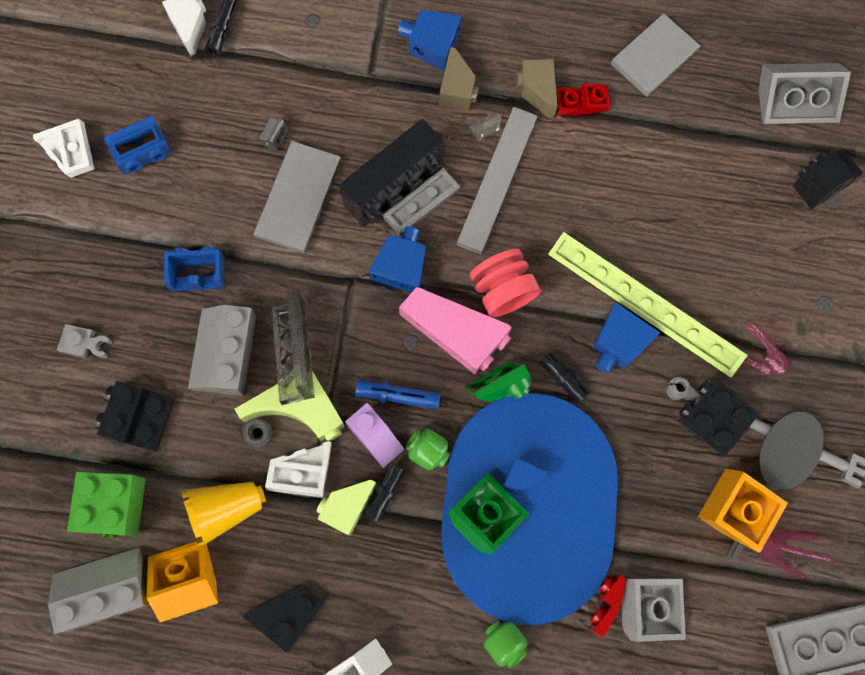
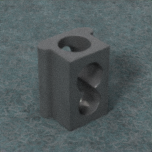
M270 117L259 140L264 147L277 152L289 129L282 119Z

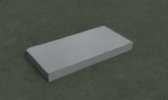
M291 141L255 229L254 236L305 253L339 168L341 157Z
M865 603L765 626L779 675H841L865 669Z

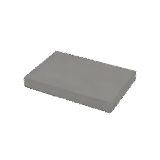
M663 13L614 57L611 65L648 97L699 50L700 45Z

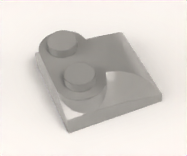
M627 579L622 599V625L630 641L686 640L683 579Z

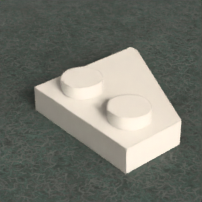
M80 119L33 135V139L46 150L49 157L70 178L94 170L85 124Z
M324 442L321 446L309 450L302 449L290 456L271 459L265 485L266 490L323 498L332 443Z

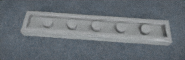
M513 107L461 231L457 246L482 254L537 120V115Z

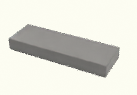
M443 167L385 212L383 218L401 237L406 226L413 227L458 192L460 185Z

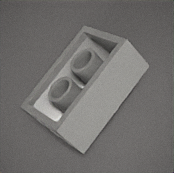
M839 63L763 64L758 89L762 122L764 124L840 123L851 71Z
M219 305L202 309L188 385L189 390L244 396L257 318L252 308Z
M141 548L53 574L48 607L54 634L69 632L151 606L147 600V574Z

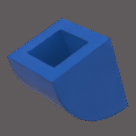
M515 458L502 487L514 492L528 491L539 485L545 479L548 472Z

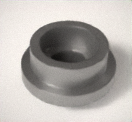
M255 419L245 426L243 436L250 446L260 448L267 445L271 440L272 429L266 421ZM262 429V437L259 439L254 438V431Z

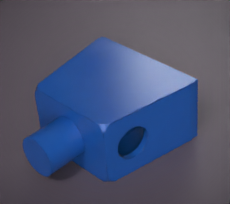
M422 10L418 15L416 23L401 20L398 35L409 38V53L445 71L450 47L454 48L460 33L461 16Z
M406 226L401 238L394 235L387 237L369 270L370 280L411 293L416 287H421L426 246L417 243L420 234L418 229Z
M615 303L609 311L593 345V348L601 353L595 366L607 374L615 364L625 369L660 332L618 303Z

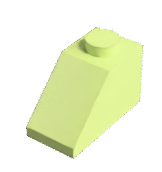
M368 480L332 492L329 498L324 496L316 511L320 514L318 520L351 536L377 485L376 482Z

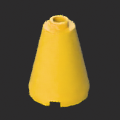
M254 482L193 488L181 491L183 498L189 497L188 500L184 501V505L195 537L198 538L196 539L198 547L206 545L262 509L261 503L266 502L261 485L256 487Z

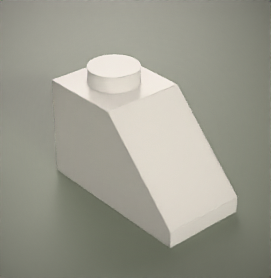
M202 0L163 1L162 3L167 15L190 56L194 55L207 24L203 15L207 11Z
M374 639L324 675H380L392 663L377 639Z

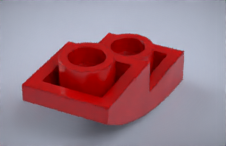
M584 83L581 88L556 87L557 109L555 115L592 114L607 111L611 108L607 84Z
M609 575L599 587L602 592L598 598L606 606L604 608L600 606L590 618L592 624L588 627L599 637L603 638L619 611L626 581L622 575H614V577Z

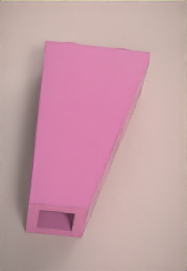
M416 287L399 307V313L403 318L474 375L480 369L484 372L493 362L494 358L491 355L498 348L502 351L511 340V337L508 335L512 327L508 324L419 287Z

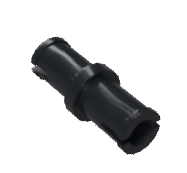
M550 352L539 363L556 380L555 384L558 387L561 385L577 404L590 393L573 375L574 371L571 368L568 370L553 352Z
M392 463L389 464V468L381 483L374 488L376 492L363 513L365 516L380 522L390 500H394L396 496L394 492L406 473L405 470Z

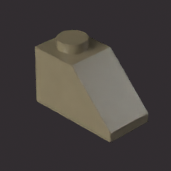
M450 47L440 89L439 106L469 112L471 102L476 103L479 87L474 86L476 76L456 48Z
M554 59L523 60L521 70L516 71L517 87L521 86V96L548 119H554L557 109Z

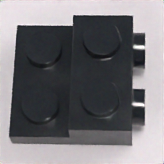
M712 378L711 381L707 379L701 384L697 390L699 395L693 403L687 402L680 410L679 415L681 417L678 422L721 456L725 457L760 413L743 401L738 394L720 380Z
M116 380L115 385L109 386L105 393V402H108L105 412L99 413L96 418L95 429H98L96 435L157 452L175 399Z

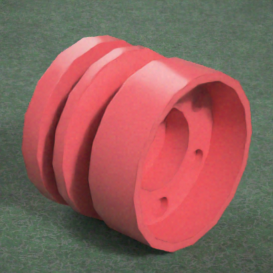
M510 249L496 254L480 263L470 272L469 277L471 281L477 283L476 291L479 293L488 292L483 297L482 303L491 318L509 314L527 305L542 292L533 274L522 275L529 266L526 261H522L524 256L520 249Z

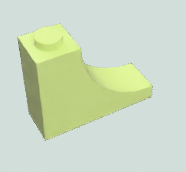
M310 366L235 408L239 418L245 423L266 415H282L294 418L313 430L320 441L326 439L329 442L342 434L341 429L345 428Z

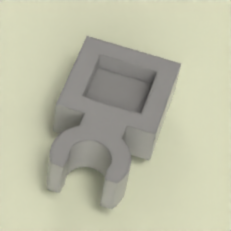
M65 324L57 351L87 358L89 351H91L99 358H107L108 354L99 351V346L103 343L112 344V341L106 336L94 338L95 332L93 330Z

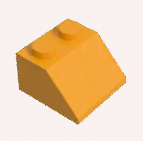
M725 469L699 513L698 518L722 534L760 553L788 503L745 472Z
M195 541L148 557L147 600L159 622L218 603L217 581L207 544L198 547Z

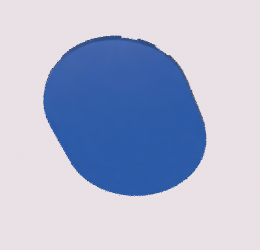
M528 393L517 399L513 396L506 397L489 404L473 416L464 426L454 444L448 466L441 528L443 555L447 568L459 590L476 607L497 619L521 625L545 624L562 619L586 604L599 589L606 577L614 547L618 491L617 466L613 451L604 433L581 409L562 399L543 394ZM515 458L548 472L545 479L531 490L514 492L505 489L529 515L491 555L476 550L451 523L448 512L487 473L501 486L503 485Z

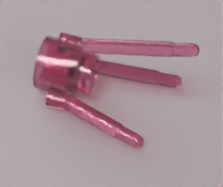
M750 320L746 321V325L768 351L760 359L763 365L747 357L743 362L759 370L764 376H767L769 373L774 377L779 376L788 368L791 361L776 348L757 324H753Z
M772 531L761 552H757V554L762 555V561L772 563L799 579L804 578L802 573L776 559L777 557L782 558L785 551L821 561L835 562L834 557L786 545V541L782 540H817L818 536L813 534Z

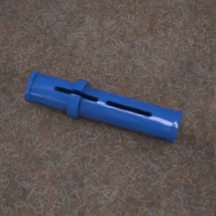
M358 379L355 397L380 400V403L386 404V401L438 410L441 392L437 393L389 385L387 381H383L382 384Z

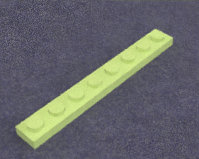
M562 233L548 255L729 377L734 375L748 356L566 233Z

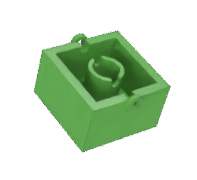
M76 472L67 532L102 534V537L115 538V535L138 536L146 478L114 473Z

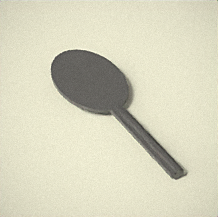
M807 412L790 413L779 419L767 432L760 448L758 461L760 474L766 482L765 487L775 493L776 489H790L801 484L817 466L823 450L824 439L822 427L813 415ZM734 540L726 557L736 562L745 545Z

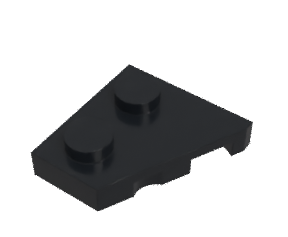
M300 585L245 613L243 618L288 653L325 603L303 585Z

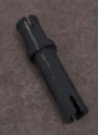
M222 0L216 20L211 23V33L204 48L208 54L220 56L224 41L230 35L231 22L239 0Z

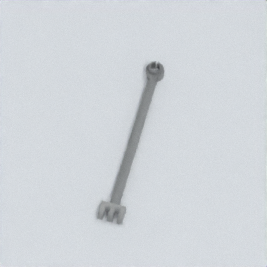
M682 377L672 379L668 383L670 385L666 387L668 396L673 400L685 399L687 401H694L699 395L690 386L689 382ZM675 384H682L684 386V391L679 392L676 389ZM755 419L749 428L766 435L772 426ZM822 450L820 461L841 470V481L861 488L863 482L854 478L853 475L865 478V470L856 467L857 465L865 467V458L853 453L848 455L846 461Z

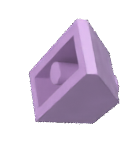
M368 403L345 421L349 429L383 469L405 451L387 425Z

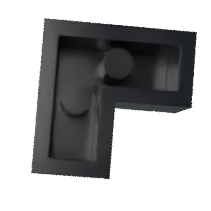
M845 149L838 153L833 151L825 156L822 153L808 163L809 166L798 173L800 178L792 186L812 210L853 184L864 173Z

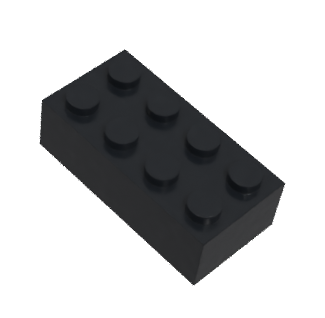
M422 118L339 184L344 207L362 227H365L368 223L373 224L378 221L383 211L388 207L392 208L402 200L404 194L409 190L411 192L422 184L424 178L429 174L433 176L442 168L444 140Z

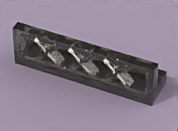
M297 289L287 291V304L272 307L278 392L281 405L315 398L306 306ZM289 313L287 325L280 321V314ZM288 333H291V346L288 348L282 344V341ZM293 356L294 368L290 372L284 368V364ZM295 380L298 392L287 394L286 388Z

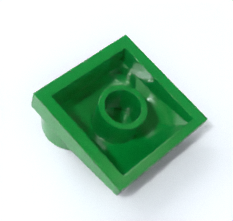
M510 359L464 388L466 392L482 401L493 402L513 396L517 399L526 395L530 391L528 387L532 382L525 365Z
M489 473L448 512L453 526L476 550L488 555L494 553L529 515Z

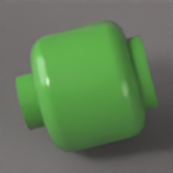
M425 428L422 431L416 430L406 445V449L409 450V459L427 471L433 470L437 466L442 467L450 455L447 452L448 441L429 428Z
M497 621L486 630L485 633L488 637L484 641V648L498 666L512 668L528 654L525 650L528 641L513 622L501 624Z

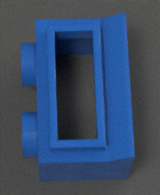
M153 115L103 137L117 166L124 175L137 172L142 166L160 161L166 155L172 153ZM153 131L156 137L155 140L122 155L119 154L118 146L129 141L132 144H138L141 142L140 136Z
M202 247L196 251L176 248L173 252H164V284L170 291L225 289L224 256L219 249L214 247ZM215 265L214 276L190 275L188 277H178V267Z

